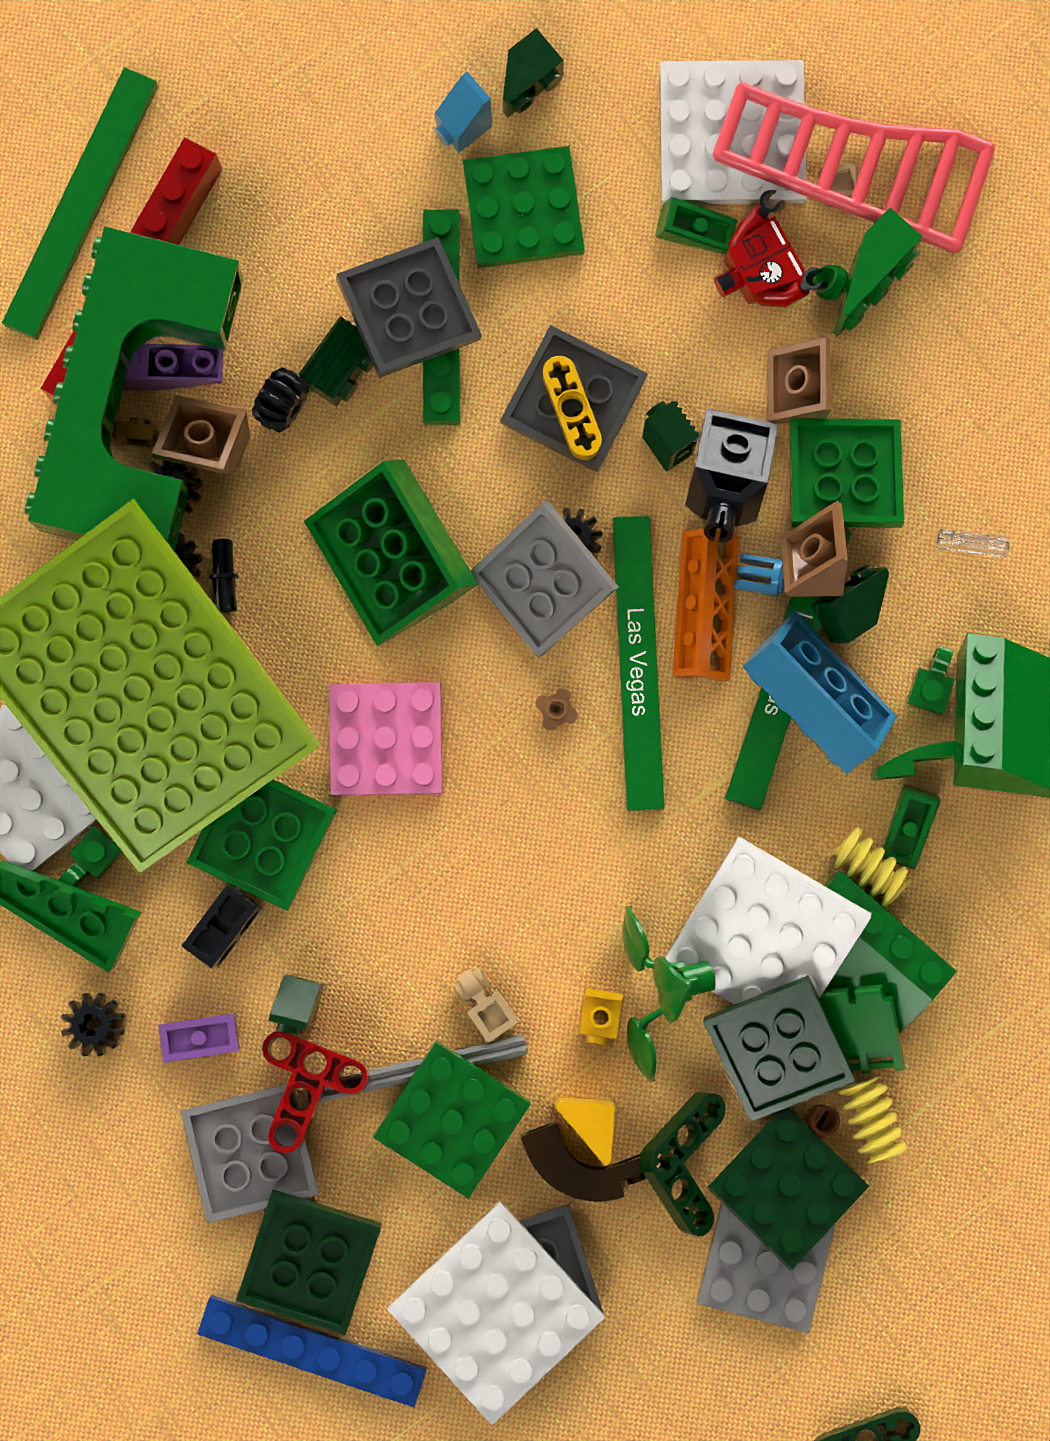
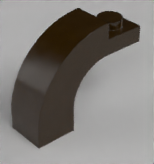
M556 1121L520 1135L528 1158L539 1175L553 1188L575 1199L592 1202L616 1200L625 1197L620 1185L621 1181L627 1179L628 1185L647 1179L640 1167L641 1153L607 1166H591L577 1160L566 1148Z

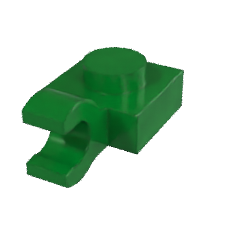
M939 646L934 651L929 670L917 669L906 704L940 716L944 714L955 681L945 677L954 653L953 650Z
M93 826L69 853L77 862L68 868L58 881L78 888L89 873L95 878L100 879L123 852L106 835Z

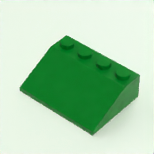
M405 460L383 461L304 520V523L377 646L448 606L478 585Z
M966 634L957 655L954 786L1050 798L1049 657L1006 638Z
M842 871L835 872L824 886L870 912L871 918L825 990L849 988L851 998L856 999V987L883 984L885 996H893L899 1033H901L933 1001L957 971Z

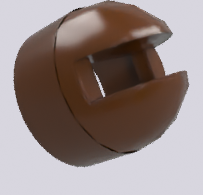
M819 1104L809 1110L807 1122L810 1129L816 1134L830 1136L837 1131L840 1125V1117L834 1108L826 1104ZM823 1110H826V1111L824 1112V1114L822 1115V1117L820 1118V1120H819V1122H818V1124H817V1127H816V1126H815V1123H816L817 1119L819 1118V1116H820V1114L822 1113V1111H823Z

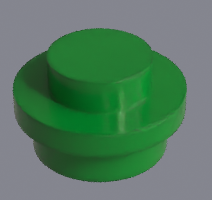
M826 265L821 268L824 271L815 276L814 285L821 281L828 282L827 289L816 292L823 300L833 301L839 298L846 290L849 275L839 265Z

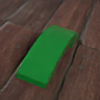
M954 741L934 743L907 751L871 773V780L907 778L915 775L914 762L954 759Z

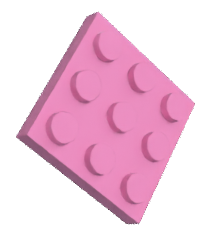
M440 682L329 684L331 796L443 794Z

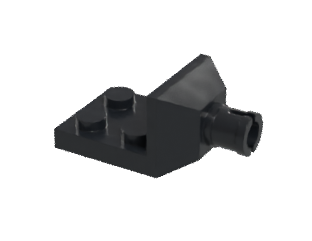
M712 409L706 410L685 506L701 519L707 520L704 527V535L709 540L714 541L716 529L719 528L720 536L718 543L728 542L733 538L734 526L738 527L757 521L768 484L778 424Z

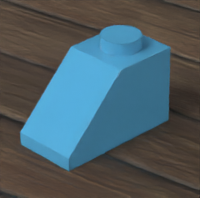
M468 72L460 77L435 112L436 128L434 130L442 143L447 147L451 144L460 153L492 127L491 98Z

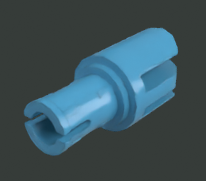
M741 553L740 561L754 566H739L737 575L752 581L770 583V585L736 580L734 589L774 596L783 593L785 589L782 560Z

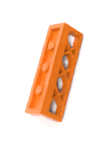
M704 528L682 531L673 677H703L717 681H730L736 593L734 585L737 578L739 548L738 535L733 534V538L730 541L724 542L726 543L725 558L721 561L717 553L720 536L719 530H716L714 541L709 540L704 535ZM718 577L723 584V592L720 597L715 591V582ZM716 614L721 621L718 633L713 628V617ZM713 651L718 656L717 671L710 669V657Z

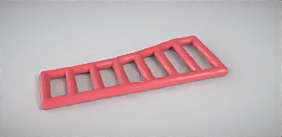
M742 82L736 86L713 151V159L728 167L875 223L890 207L897 214L899 213L922 142H944L945 144L918 223L903 219L923 236L921 241L951 253H959L963 248L995 152V145L990 141L959 129L891 125L849 118L798 103ZM747 100L767 107L750 158L729 151ZM781 113L801 119L784 171L763 164ZM815 124L836 129L817 184L797 177ZM849 134L871 136L851 197L831 190ZM885 140H907L908 142L885 209L882 210L864 203ZM961 146L979 154L952 235L949 236L931 228L958 147Z

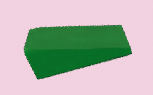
M671 197L662 206L655 236L667 241L727 254L728 242L735 232L737 219Z
M903 784L882 847L885 849L883 859L894 857L897 864L916 869L941 802L938 795Z

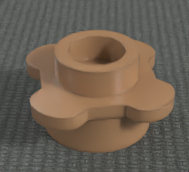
M561 688L557 690L556 694L548 697L541 695L537 698L536 708L542 712L544 718L542 724L545 729L552 731L558 725H562L565 722L572 724L576 721L578 713L571 706L569 701L571 694L568 690ZM555 706L560 707V712L555 713L553 708Z

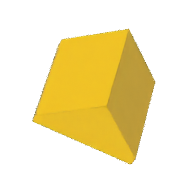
M559 1096L554 1100V1107L605 1166L608 1165L612 1159L615 1104L613 1101Z

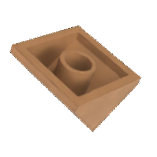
M821 337L769 350L768 422L789 423L791 418L826 419L831 411L830 338Z
M836 501L781 536L785 594L790 597L843 596L848 559L842 504Z

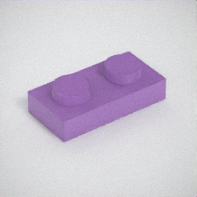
M235 1013L158 1025L163 1063L240 1051Z

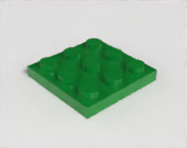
M570 146L463 160L477 269L582 255L585 253Z
M790 419L791 527L800 525L838 501L842 504L844 527L902 528L904 524L901 419Z
M272 780L203 828L186 863L289 911L337 810L278 781Z
M435 1040L373 1134V1138L469 1199L531 1105V1101Z

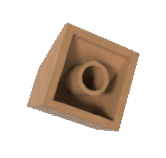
M176 395L152 451V458L225 474L240 465L249 442L250 432L247 412L241 409Z

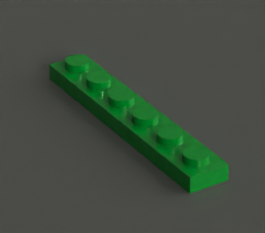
M423 209V242L439 238L460 285L459 209ZM460 348L423 362L424 425H460Z

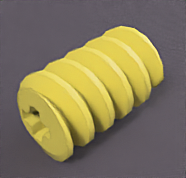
M856 827L830 855V857L834 855L837 857L833 868L838 870L847 865L849 868L846 876L850 879L856 875L860 876L857 885L861 889L870 885L869 896L875 898L881 894L883 899L880 905L886 908L903 892L912 878L905 881L908 873L906 867L893 871L896 864L894 857L882 861L885 853L884 848L878 847L870 851L873 844L871 837H867L859 842L862 830Z
M879 1077L856 1082L838 1091L839 1095H851L852 1097L849 1102L843 1105L844 1110H856L857 1112L856 1115L848 1120V1123L861 1125V1129L853 1135V1138L866 1140V1144L858 1149L859 1154L871 1155V1158L866 1163L894 1157L907 1149L905 1142L894 1141L903 1132L900 1127L889 1126L898 1117L895 1112H884L893 1102L891 1098L879 1097L888 1089L887 1084L874 1082Z

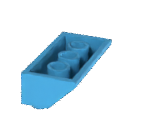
M796 611L752 653L743 666L751 680L760 685L774 699L778 708L787 712L800 726L802 732L808 738L813 739L826 753L828 759L833 764L839 766L846 774L879 749L897 718L894 712Z

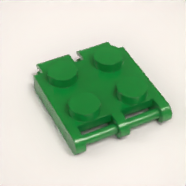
M883 984L856 987V999L851 998L849 988L824 990L821 995V1003L848 1060L859 1059L860 1063H850L853 1071L861 1070L862 1074L871 1073V1069L895 1068L896 1071H904L905 1060L893 996H885ZM893 1057V1060L870 1061V1058Z

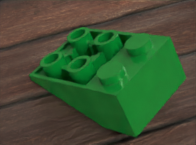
M891 207L864 234L853 258L849 282L844 291L833 331L836 337L845 328L851 332L864 318V313L870 306L869 303L876 306L888 293V288L894 280L897 279L899 281L908 273L914 265L913 261L920 254L917 247L923 236Z

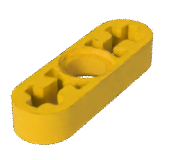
M554 356L543 367V382L571 454L580 460L592 459L601 449L602 436L574 363L565 356ZM559 366L561 371L568 370V373L565 374V383L568 390L562 392L559 396H556L555 393L561 392L560 382L557 378H550L553 375V368ZM568 399L578 400L583 406L581 414L577 417L566 416L561 409L564 401ZM586 419L589 421V423L583 424V430L587 438L593 437L595 439L591 442L590 450H585L583 445L576 446L575 443L579 442V432L577 427L569 430L568 426L580 425Z

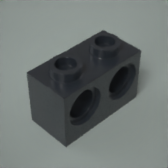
M227 884L181 946L211 969H217L262 910V907L234 886Z

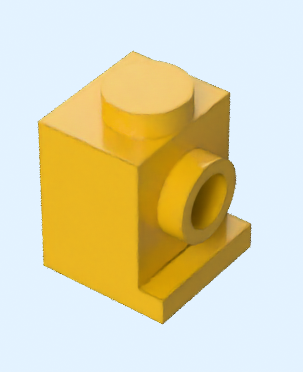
M590 988L584 989L579 1034L586 1035L585 1042L608 1045L609 1038L617 1039L623 993ZM604 1010L607 1013L608 1020L605 1024L598 1025L594 1022L593 1016L596 1011Z

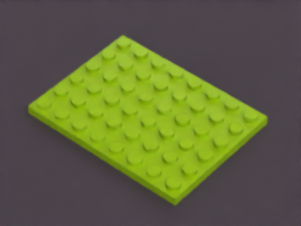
M134 499L0 597V698L139 873L320 746L317 738Z

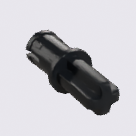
M226 538L215 539L212 543L213 574L209 575V579L212 580L213 603L220 613L236 612L235 579L239 577L238 574H234L233 542L231 539Z

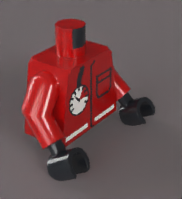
M767 190L761 195L760 206H756L739 223L729 240L725 263L729 270L714 278L715 286L722 297L740 289L748 304L758 303L761 306L786 308L808 296L810 290L821 292L827 289L828 282L821 281L816 285L813 282L814 277L824 270L812 267L805 271L776 217L774 216L769 219L770 212H780L785 207V200H780L774 208L769 204L770 197L777 190Z

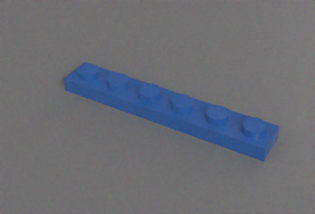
M211 1295L208 1299L197 1335L413 1408L415 1407L427 1367Z

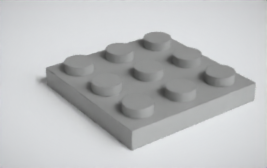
M549 501L541 503L471 570L478 585L537 657L544 655L619 588Z
M287 1084L181 1111L207 1223L265 1209L272 1189L303 1199L319 1195L307 1138L299 1149L289 1153L277 1152L269 1144V1128ZM294 1091L291 1099L292 1104L296 1109L300 1110L296 1092ZM289 1124L282 1125L277 1132V1139L280 1144L289 1147L295 1143L297 1138L295 1128Z
M721 1203L697 1303L809 1333L835 1224L792 1270H789Z

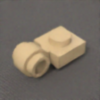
M479 967L473 971L469 968L458 976L459 980L454 983V986L465 1002L471 999L476 1001L477 1004L469 1009L467 1013L487 1043L519 1023L518 1018L499 990L488 997L486 996L487 992L485 989L491 985Z

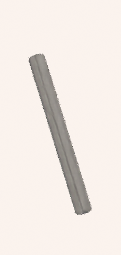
M518 1035L454 1050V1052L474 1065L481 1066L524 1056L528 1053L525 1037ZM423 1058L368 1070L370 1076L369 1083L365 1090L358 1094L407 1083ZM361 1072L342 1076V1083L347 1088L357 1087L362 1080ZM326 1087L320 1103L352 1095ZM307 1090L308 1099L311 1103L312 1097L310 1092Z

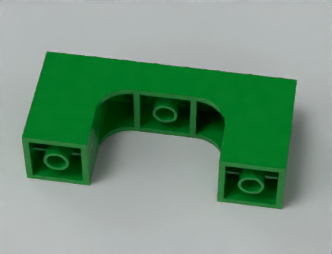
M104 226L102 237H96L93 243L91 255L92 259L95 260L92 274L87 273L84 278L82 295L86 296L83 310L77 309L74 316L73 331L77 333L73 346L68 345L64 354L63 368H67L64 383L58 382L55 389L53 402L58 406L54 419H49L45 427L44 441H47L48 444L45 456L40 455L36 462L34 477L39 479L35 493L30 492L27 497L25 514L29 515L28 521L40 532L77 541L134 499L172 550L175 551L190 492L183 480L128 467L117 462L111 452V436L131 359L134 353L147 341L158 337H174L226 350L244 279L239 260Z

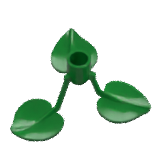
M627 906L623 922V941L626 954L632 966L638 972L644 971L645 966L653 969L654 982L659 993V1004L661 1007L642 1018L640 1022L636 1017L629 1018L627 1042L631 1056L638 1069L649 1082L656 1081L654 1079L656 1052L652 1039L647 1032L648 1024L663 1014L668 1022L677 1021L686 1001L692 1000L694 995L715 990L716 980L714 971L708 961L685 966L683 961L669 963L662 956L657 957L653 961L649 957V944L644 930L633 914L632 906Z

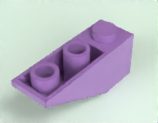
M143 344L131 359L123 390L160 391L222 383L223 350L206 345Z

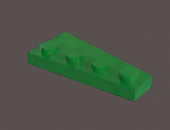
M2 860L0 862L1 906L109 973L116 966L142 913L141 911Z

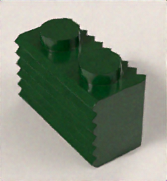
M340 316L299 372V375L307 381L309 389L337 407L341 400L347 402L352 397L358 386V383L355 381L361 372H369L374 365L358 328Z
M662 401L652 407L646 413L648 418L644 422L642 438L666 472L693 455L699 437V432L694 431L695 426L690 425L691 420L686 419L687 414L682 413V408L677 407L678 402L672 401L669 404Z

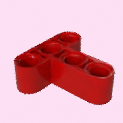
M277 1031L268 1035L262 1045L264 1058L270 1064L292 1072L269 1128V1144L280 1153H289L299 1149L306 1139L326 1087L350 1095L362 1092L367 1087L370 1078L366 1066L355 1059L292 1034ZM279 1038H285L291 1046L290 1054L283 1060H277L271 1053L273 1042ZM314 1052H320L326 1058V1067L319 1074H312L306 1066L308 1056ZM349 1066L357 1067L362 1074L360 1084L352 1089L344 1086L341 1080L342 1072ZM298 1088L307 1089L312 1097L310 1106L305 1110H298L292 1104V1094ZM284 1124L293 1126L297 1132L295 1143L289 1147L283 1146L277 1139V1132Z

